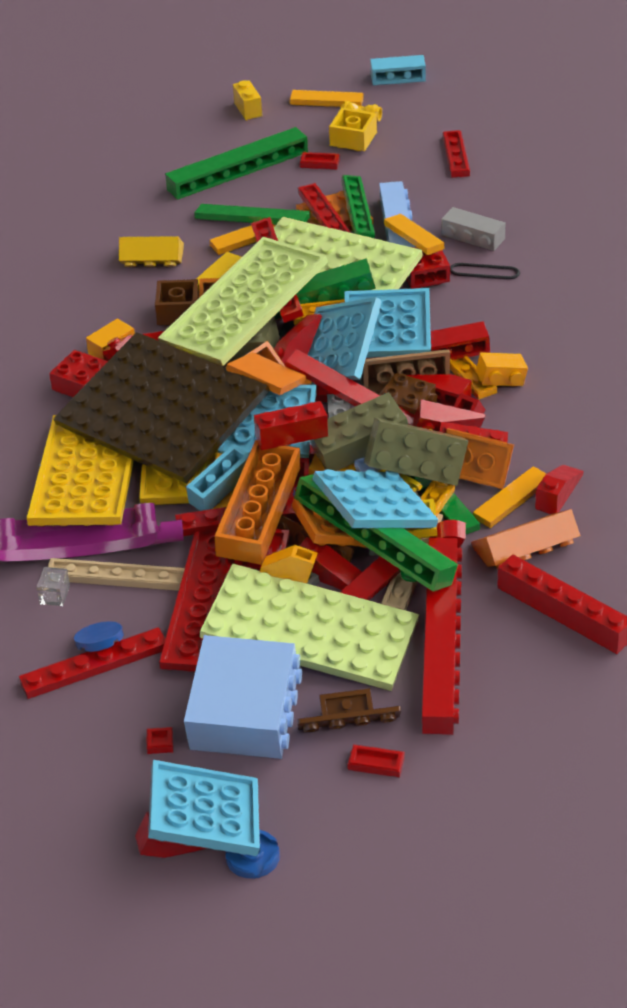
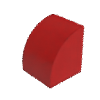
M461 393L453 406L482 414L486 410L479 400Z
M445 520L437 523V536L430 537L458 538L457 548H460L465 540L466 523L458 520Z

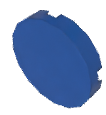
M112 621L99 622L79 630L74 636V641L77 649L81 650L84 648L85 651L94 652L112 647L114 645L113 641L116 639L121 641L124 633L120 623Z
M259 830L260 849L257 856L225 851L226 863L229 869L237 876L247 879L268 875L276 868L280 860V849L276 838L266 831Z

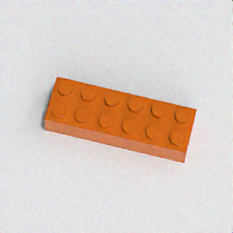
M255 440L215 534L216 556L263 564L300 470V448L281 446L261 451L257 440Z

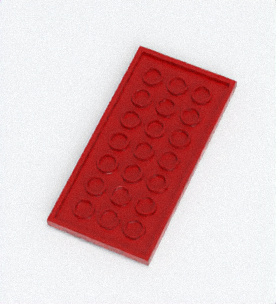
M215 528V532L200 534V531L194 533L159 661L160 669L195 672L203 638H200V630L232 564L258 571L261 569L262 565L216 556L215 534L218 528ZM276 529L266 556L288 548L290 530Z

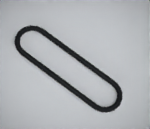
M455 263L450 267V272L458 276L514 279L520 275V270L513 266ZM455 266L513 269L517 274L514 276L459 273L453 271V268Z

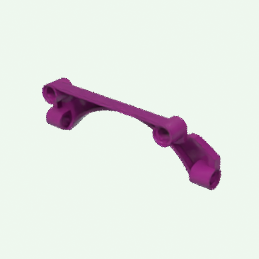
M155 503L136 504L134 508L124 509L122 523L112 526H28L27 519H0V562L82 557L184 541L182 520L160 522V526H157Z

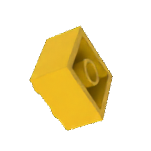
M341 108L329 125L330 146L365 151L377 133V113Z

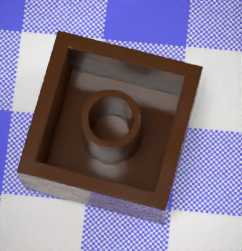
M198 279L157 281L155 298L157 325H172L199 299Z

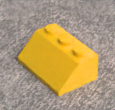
M179 236L119 237V261L125 267H136V264H144L145 267H156V264H164L165 267H175L176 264H181L184 243Z

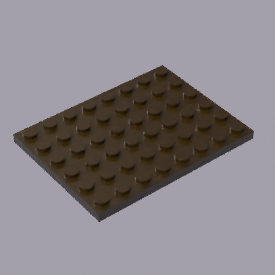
M136 332L53 420L56 425L187 484L270 390L266 384L226 371V368Z

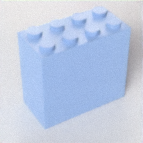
M204 635L184 718L190 750L282 759L283 750L289 747L290 737L287 730L288 727L293 726L294 712L291 711L292 705H296L298 700V690H295L296 684H300L302 679V669H299L300 654H296L295 643Z

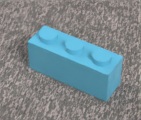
M423 55L370 59L373 85L426 81V65Z
M236 444L230 446L186 486L188 502L199 511L212 509L236 487L249 454Z

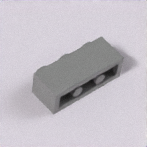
M452 207L441 219V235L495 251L505 240V222Z

